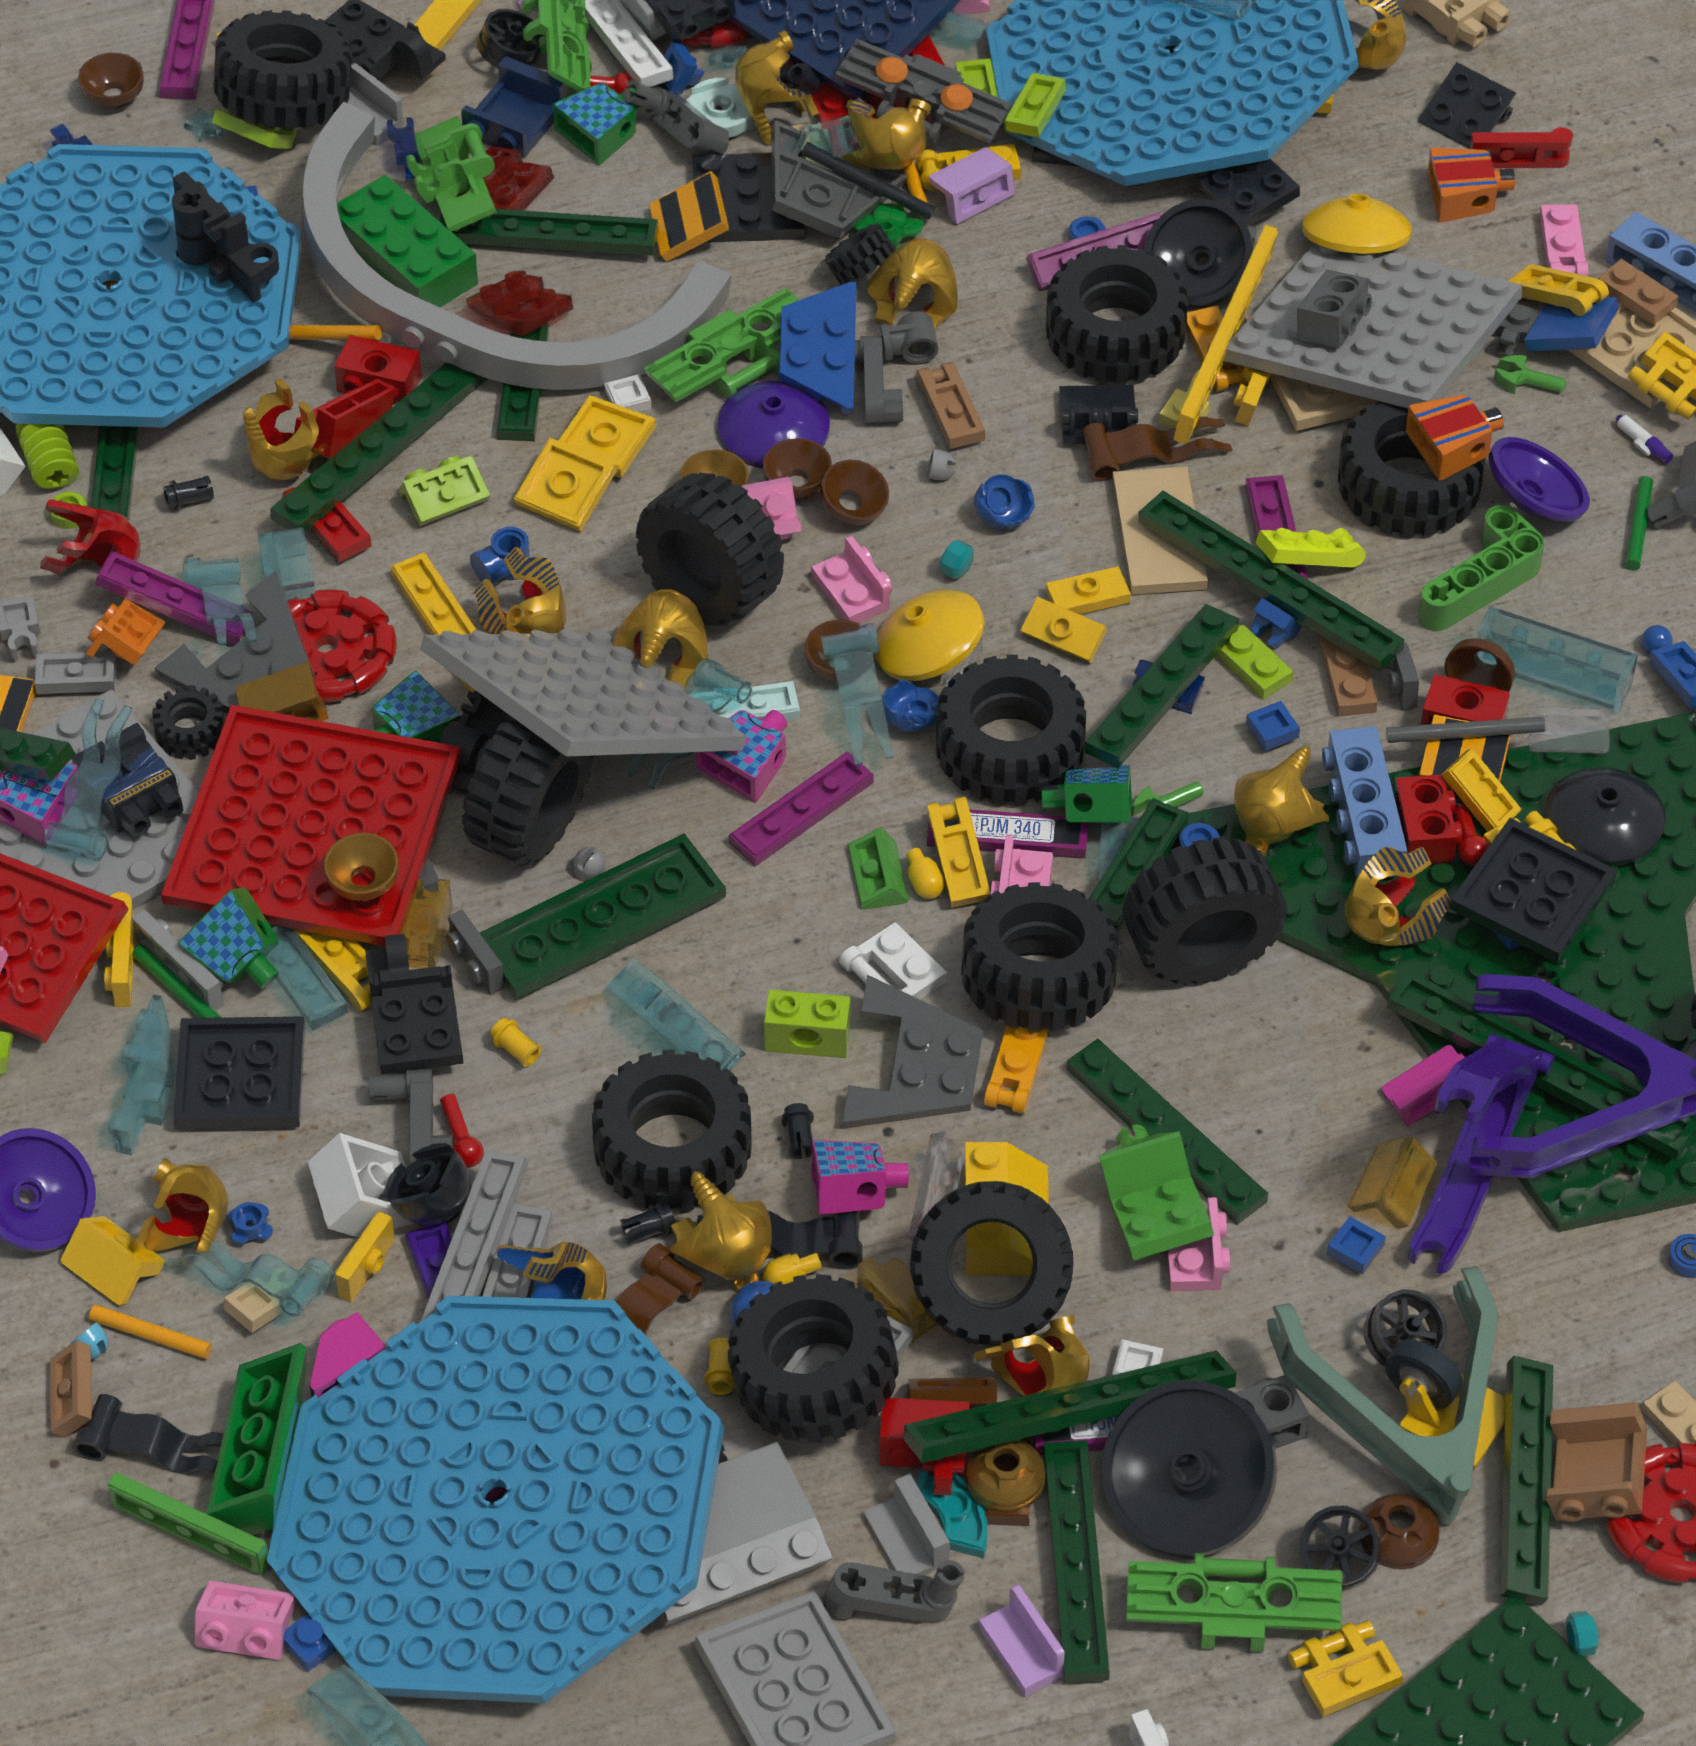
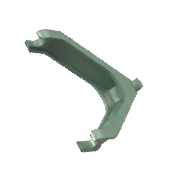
M1473 1266L1460 1269L1465 1280L1457 1281V1285H1453L1456 1303L1471 1338L1455 1428L1441 1436L1421 1437L1402 1429L1309 1347L1297 1313L1291 1303L1273 1306L1276 1318L1267 1319V1329L1286 1379L1434 1509L1437 1520L1440 1523H1453L1472 1485L1471 1477L1498 1322L1497 1308L1479 1267Z

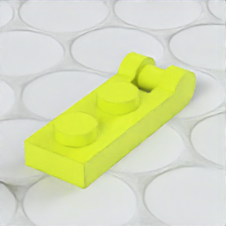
M1278 528L1276 531L1260 530L1255 542L1272 563L1357 567L1366 558L1365 550L1357 542H1353V537L1343 528L1336 529L1331 534H1325L1317 530H1310L1308 533L1293 532L1285 528Z

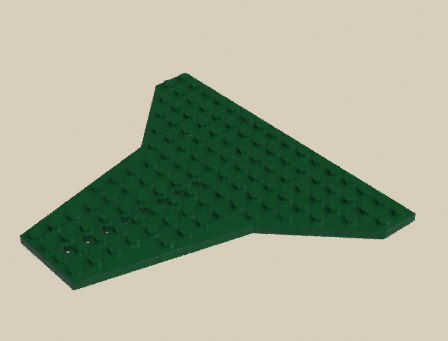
M1696 712L1508 749L1500 783L1522 809L1514 818H1517L1526 826L1528 824L1525 822V818L1532 811H1537L1545 819L1547 798L1553 787L1561 779L1578 770L1592 767L1615 768L1639 777L1655 790L1665 810V828L1656 848L1644 858L1633 863L1610 866L1617 870L1615 881L1558 963L1538 953L1531 954L1529 949H1521L1522 945L1510 951L1491 929L1451 909L1445 912L1435 935L1429 940L1407 945L1389 946L1373 944L1359 937L1349 927L1345 917V903L1356 881L1353 865L1346 864L1344 842L1347 841L1345 833L1340 834L1338 831L1337 810H1339L1338 802L1331 801L1329 785L1307 789L1313 799L1324 804L1323 810L1328 815L1329 822L1323 825L1313 824L1294 831L1288 838L1268 846L1265 858L1287 905L1286 920L1282 932H1278L1277 940L1375 985L1387 1002L1389 996L1408 971L1474 1004V993L1499 994V992L1476 990V979L1481 975L1496 974L1535 978L1537 976H1547L1551 978L1550 984L1681 1052L1696 1036V1029L1692 1028L1691 1007L1695 991L1686 926V916L1696 902ZM1421 767L1388 773L1393 794L1396 778L1419 776ZM1453 790L1455 796V805L1458 803H1464ZM1235 804L1189 813L1188 822L1185 827L1193 823H1205L1215 828L1219 836L1228 839L1229 842L1233 838L1243 842L1246 840V833L1239 823ZM1469 810L1477 835L1483 837L1487 833L1486 829ZM1180 835L1167 855L1172 853V849L1179 847ZM1458 845L1455 848L1453 862L1432 863L1414 876V887L1410 889L1406 897H1403V901L1399 902V905L1396 906L1399 917L1410 918L1415 916L1420 909L1422 901L1441 888L1445 889L1449 898L1452 899L1474 868L1460 860ZM1400 876L1386 877L1380 880L1379 883L1383 884ZM1396 1013L1428 1057L1447 1045H1451L1458 1055L1462 1053L1464 1057L1472 1054V1052ZM1495 1015L1640 1092L1644 1090L1643 1084L1633 1072L1578 1043L1576 1050H1571L1568 1045L1561 1046L1560 1043L1564 1042V1040L1571 1039L1529 1017ZM1533 1085L1512 1137L1532 1138L1590 1114ZM1459 1098V1100L1468 1110L1471 1106V1103L1465 1099ZM1696 1115L1689 1116L1690 1118L1696 1120ZM1696 1133L1677 1160L1632 1138L1619 1143L1617 1149L1609 1147L1535 1177L1518 1178V1180L1557 1232L1696 1203ZM1620 1171L1632 1174L1631 1182L1625 1183L1623 1178H1615V1175Z

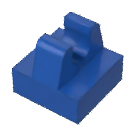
M672 42L664 58L673 68V79L664 83L670 92L682 94L686 86L696 85L700 82L704 71L697 69L696 58L690 55L684 44Z
M1261 598L1253 610L1256 616L1250 631L1260 638L1265 630L1272 628L1273 633L1267 644L1273 649H1278L1290 637L1295 639L1302 628L1292 616Z

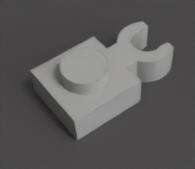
M33 595L0 601L2 641L8 640L9 653L13 660L18 659L17 649L21 646H29L33 656L39 653L36 634L41 633Z

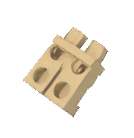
M1404 0L1402 10L1411 17L1419 14L1430 22L1439 34L1447 36L1446 40L1453 46L1463 40L1475 48L1486 38L1488 29L1485 27L1486 24L1499 32L1508 25L1510 11L1500 3L1501 0Z

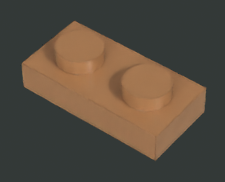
M1622 258L1598 277L1607 285L1609 289L1608 296L1616 297L1617 302L1652 325H1655L1677 306L1679 297L1677 294Z
M77 1340L50 1359L51 1433L64 1438L92 1419L90 1345Z

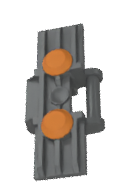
M856 39L835 74L836 79L883 99L877 110L876 119L892 108H895L894 106L905 107L910 98L927 102L931 106L930 118L933 119L934 124L924 120V126L928 141L934 144L938 141L946 126L991 144L1012 107V103L964 84V79L959 71L918 54H915L913 57L905 55L902 58L860 39Z

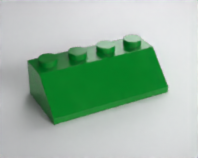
M298 1343L240 1364L238 1368L206 1514L250 1535L274 1528L306 1378V1346Z

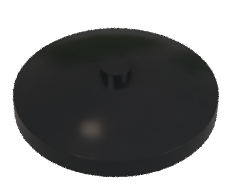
M1193 1380L1176 1381L1147 1391L1135 1399L1120 1414L1104 1446L1101 1465L1102 1483L1107 1502L1120 1524L1141 1543L1156 1551L1172 1556L1195 1557V1553H1204L1205 1556L1231 1547L1242 1540L1259 1523L1274 1493L1277 1478V1458L1272 1437L1265 1423L1256 1411L1241 1397L1213 1383Z

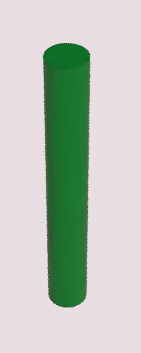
M1648 476L1640 477L1637 484L1625 567L1633 571L1638 570L1641 566L1648 520L1647 508L1650 506L1653 479Z
M139 945L135 948L132 956L198 1018H222L145 945Z

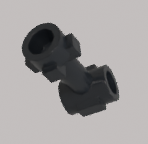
M797 63L790 69L785 68L784 65L780 69V80L783 83L793 84V88L796 90L814 94L821 87L822 80L809 64Z

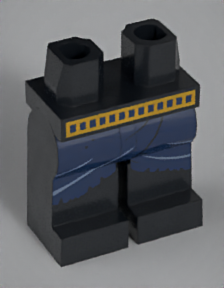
M138 722L106 738L108 748L103 741H100L75 754L71 759L72 764L78 766L82 789L100 811L111 820L112 826L117 832L125 829L133 837H137L147 832L151 827L150 815L160 811L165 818L172 819L183 813V804L179 795L175 774L167 767L164 760L157 755L146 740L145 732Z

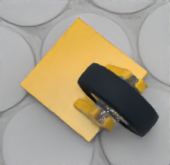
M1416 1340L1400 1342L1392 1350L1385 1364L1388 1378L1406 1397L1408 1413L1399 1426L1406 1432L1421 1437L1441 1436L1454 1430L1464 1375L1459 1372L1455 1364L1444 1353L1436 1348ZM1486 1388L1473 1470L1476 1469L1505 1425L1506 1397L1489 1388Z

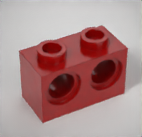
M1441 774L1396 778L1394 798L1407 853L1424 847L1431 863L1453 862L1456 845H1459L1462 841L1460 821H1454L1452 815L1455 813L1453 790H1447L1445 779Z

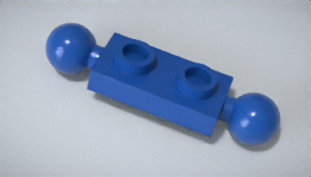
M1661 625L1650 626L1644 631L1641 639L1644 650L1651 655L1650 664L1690 709L1696 707V653L1685 641L1672 644V634L1666 627Z

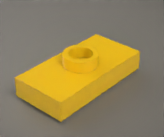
M1119 566L1047 582L1045 588L1050 602L1077 614L1130 603L1131 593Z
M1037 596L1020 631L1028 637L1088 663H1092L1108 629L1103 624Z
M1473 748L1465 751L1441 774L1487 832L1506 823L1509 818L1513 819L1522 810Z
M380 1211L376 1213L335 1272L339 1298L352 1303L371 1274L376 1275L382 1268L386 1252L395 1241L391 1216Z

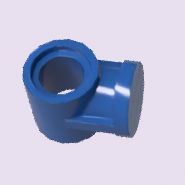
M516 527L501 528L492 535L490 546L481 551L477 550L470 555L472 568L481 582L489 579L494 586L501 579L515 580L503 559L515 547L520 549L525 557H530L528 536L523 530Z

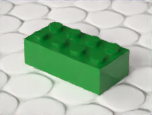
M386 174L337 202V210L342 228L353 248L369 267L394 286L437 307H442L478 285L476 253Z

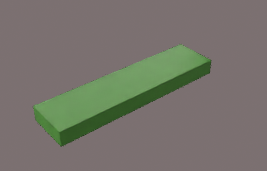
M115 1472L107 1483L114 1508L257 1575H263L269 1564L266 1561L268 1549L265 1541L120 1473Z

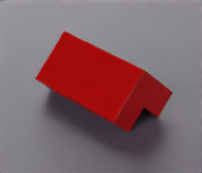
M377 378L358 389L354 388L313 409L319 433L312 449L328 459L332 458L392 408L395 388ZM301 416L296 418L294 434L301 425Z

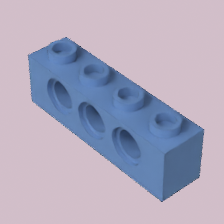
M1634 212L1610 235L1606 262L1614 265L1622 258L1677 294L1680 304L1696 312V245L1641 214Z
M1377 726L1330 731L1328 747L1322 748V763L1324 771H1331L1332 778L1329 780L1331 801L1338 802L1339 810H1337L1338 831L1340 834H1346L1347 841L1344 842L1345 860L1347 865H1353L1357 879L1367 862L1383 847L1389 846L1402 853H1407V847Z

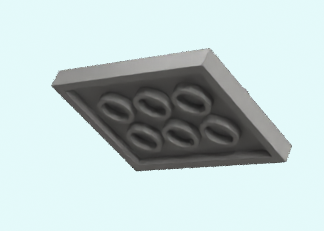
M815 1591L696 1635L694 1645L750 1746H884L894 1742L896 1735L894 1727Z

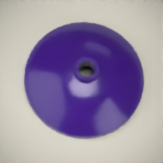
M782 381L759 382L738 390L737 393L729 397L723 404L718 416V435L724 448L739 456L745 464L762 469L766 453L775 444L787 439L803 438L824 446L830 432L829 414L824 403L809 396L803 389L794 388Z
M1516 437L1501 438L1491 447L1488 459L1492 475L1506 497L1517 508L1533 516L1556 522L1575 521L1585 514L1590 505V498L1584 483L1574 470L1554 453L1536 443Z
M23 1128L1 1135L0 1240L12 1247L33 1252L50 1251L69 1243L80 1219L90 1218L95 1207V1182L87 1161L69 1141L46 1130ZM19 1193L28 1195L30 1204L23 1203L20 1200Z

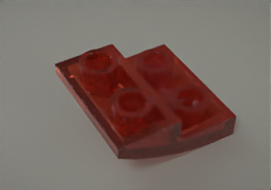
M493 146L486 150V154L492 157L495 168L490 175L483 177L495 209L524 211L555 178L550 166L523 162L518 150ZM468 191L463 192L457 195L456 197L462 196L466 194Z
M521 270L507 273L504 276L505 279L495 284L482 286L479 289L480 292L466 299L467 306L484 320L503 330L523 336L574 309L571 295L555 293L554 289H544L542 277L527 275L525 271Z

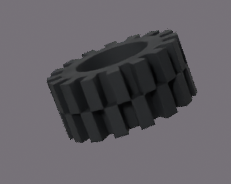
M875 223L874 225L870 224L866 228L859 229L856 234L853 233L848 236V239L842 240L838 243L837 247H833L830 250V253L825 256L824 261L839 284L843 285L855 282L859 277L860 279L865 277L870 271L873 272L877 269L878 265L886 262L885 259L895 251V247L881 225Z
M189 685V691L183 692L182 686L176 687L175 695L167 691L164 693V700L159 698L155 703L156 709L153 708L152 711L157 743L161 748L164 747V751L169 756L175 751V756L178 759H183L184 753L189 755V760L196 759L195 753L201 752L203 757L209 755L208 747L215 750L225 723L223 706L221 701L218 702V696L214 692L209 696V690L204 687L201 688L200 692H197L195 685ZM188 717H197L204 720L199 725L190 728H182L175 725L181 719Z

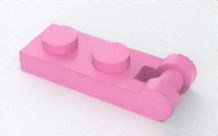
M1577 204L1541 205L1540 222L1547 267L1588 276V263L1585 260Z

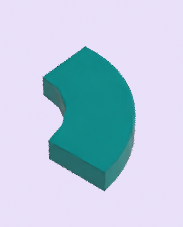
M921 1467L916 1484L932 1512L938 1517L941 1527L950 1541V1550L984 1559L988 1540L986 1513L984 1507L971 1496L967 1488L966 1479L960 1474L953 1473L951 1495L934 1494V1475H929V1471H922Z

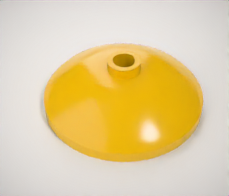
M1357 193L1338 197L1314 207L1304 216L1302 231L1310 241L1325 248L1348 253L1370 254L1388 252L1404 246L1411 239L1412 226L1408 219L1395 208L1380 200L1370 198L1368 195Z
M933 590L917 595L897 607L881 626L875 640L876 660L887 675L898 680L920 681L943 674L962 662L980 641L985 625L983 611L972 596L958 590Z

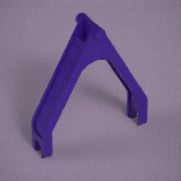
M1485 974L1477 977V991L1499 992L1496 995L1474 993V1009L1477 1012L1529 1017L1633 1072L1643 1084L1644 1090L1639 1096L1532 1138L1493 1135L1476 1136L1473 1138L1471 1155H1490L1496 1158L1471 1156L1469 1168L1473 1173L1489 1176L1532 1178L1691 1115H1696V1060L1539 978Z
M1491 1033L1486 1046L1455 1063L1439 1089L1435 1106L1436 1112L1438 1114L1439 1112L1443 1113L1448 1102L1456 1098L1469 1101L1471 1106L1467 1111L1465 1123L1428 1211L1411 1239L1408 1259L1411 1263L1415 1265L1422 1251L1434 1250L1442 1255L1436 1273H1446L1453 1268L1471 1235L1495 1177L1476 1174L1470 1170L1471 1156L1496 1158L1490 1155H1471L1473 1138L1480 1135L1512 1137L1538 1072L1549 1074L1555 1056L1553 1054L1529 1048Z

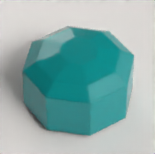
M961 540L953 541L945 549L941 557L940 572L952 579L963 577L970 569L974 560V547Z
M1587 1611L1569 1613L1565 1622L1568 1643L1574 1647L1575 1653H1578V1655H1595L1599 1645V1631L1595 1619Z

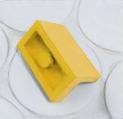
M106 1216L80 1219L62 1255L61 1263L117 1305H125L139 1277L159 1275L166 1260L152 1250H149L147 1246L143 1245V1247L136 1245V1238Z

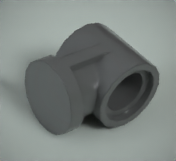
M907 313L900 318L895 326H889L888 323L880 324L885 361L893 360V356L903 355L907 362L922 364L929 362L938 354L939 348L932 317L927 313Z

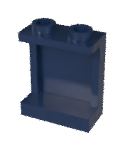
M505 56L498 64L499 81L476 108L466 105L461 110L462 126L470 123L478 125L482 132L481 141L483 143L498 148L505 153L525 159L553 125V104L567 97V85L553 78L545 71Z

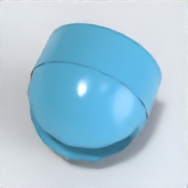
M96 1322L70 1343L72 1344L77 1340L90 1345L91 1360L98 1359L100 1353L103 1354L107 1351L108 1337L102 1327Z

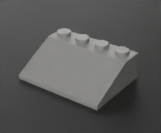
M778 1442L718 1464L698 1586L658 1617L661 1628L823 1567L832 1559L817 1517Z

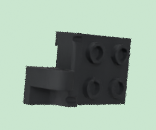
M348 0L325 20L330 27L335 26L349 42L352 51V64L356 63L378 81L395 65L423 80L446 60L445 53L427 43L416 25L409 22L407 27L361 0Z
M185 171L172 177L174 186L172 207L180 259L184 263L193 266L208 263L209 274L211 276L216 275V281L219 284L229 279L253 303L260 300V285L274 277L279 271L277 249L268 243L250 244L247 224L245 223L246 216L239 212L230 217L226 206L221 202L217 203L208 194L207 189L200 181L196 182ZM260 257L270 259L264 263L254 262L255 259Z
M476 690L474 692L469 691L467 694L473 707L465 703L462 704L463 714L459 722H451L444 730L439 742L460 747V761L451 788L468 794L469 790L467 788L470 779L474 776L475 766L479 758L481 759L485 752V746L495 736L496 729L501 723H505L509 716L508 713Z
M405 933L384 936L385 948L365 951L381 1074L463 1064L451 966L409 970Z

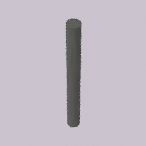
M1542 716L1387 727L1386 741L1387 743L1540 733L1545 732V719Z

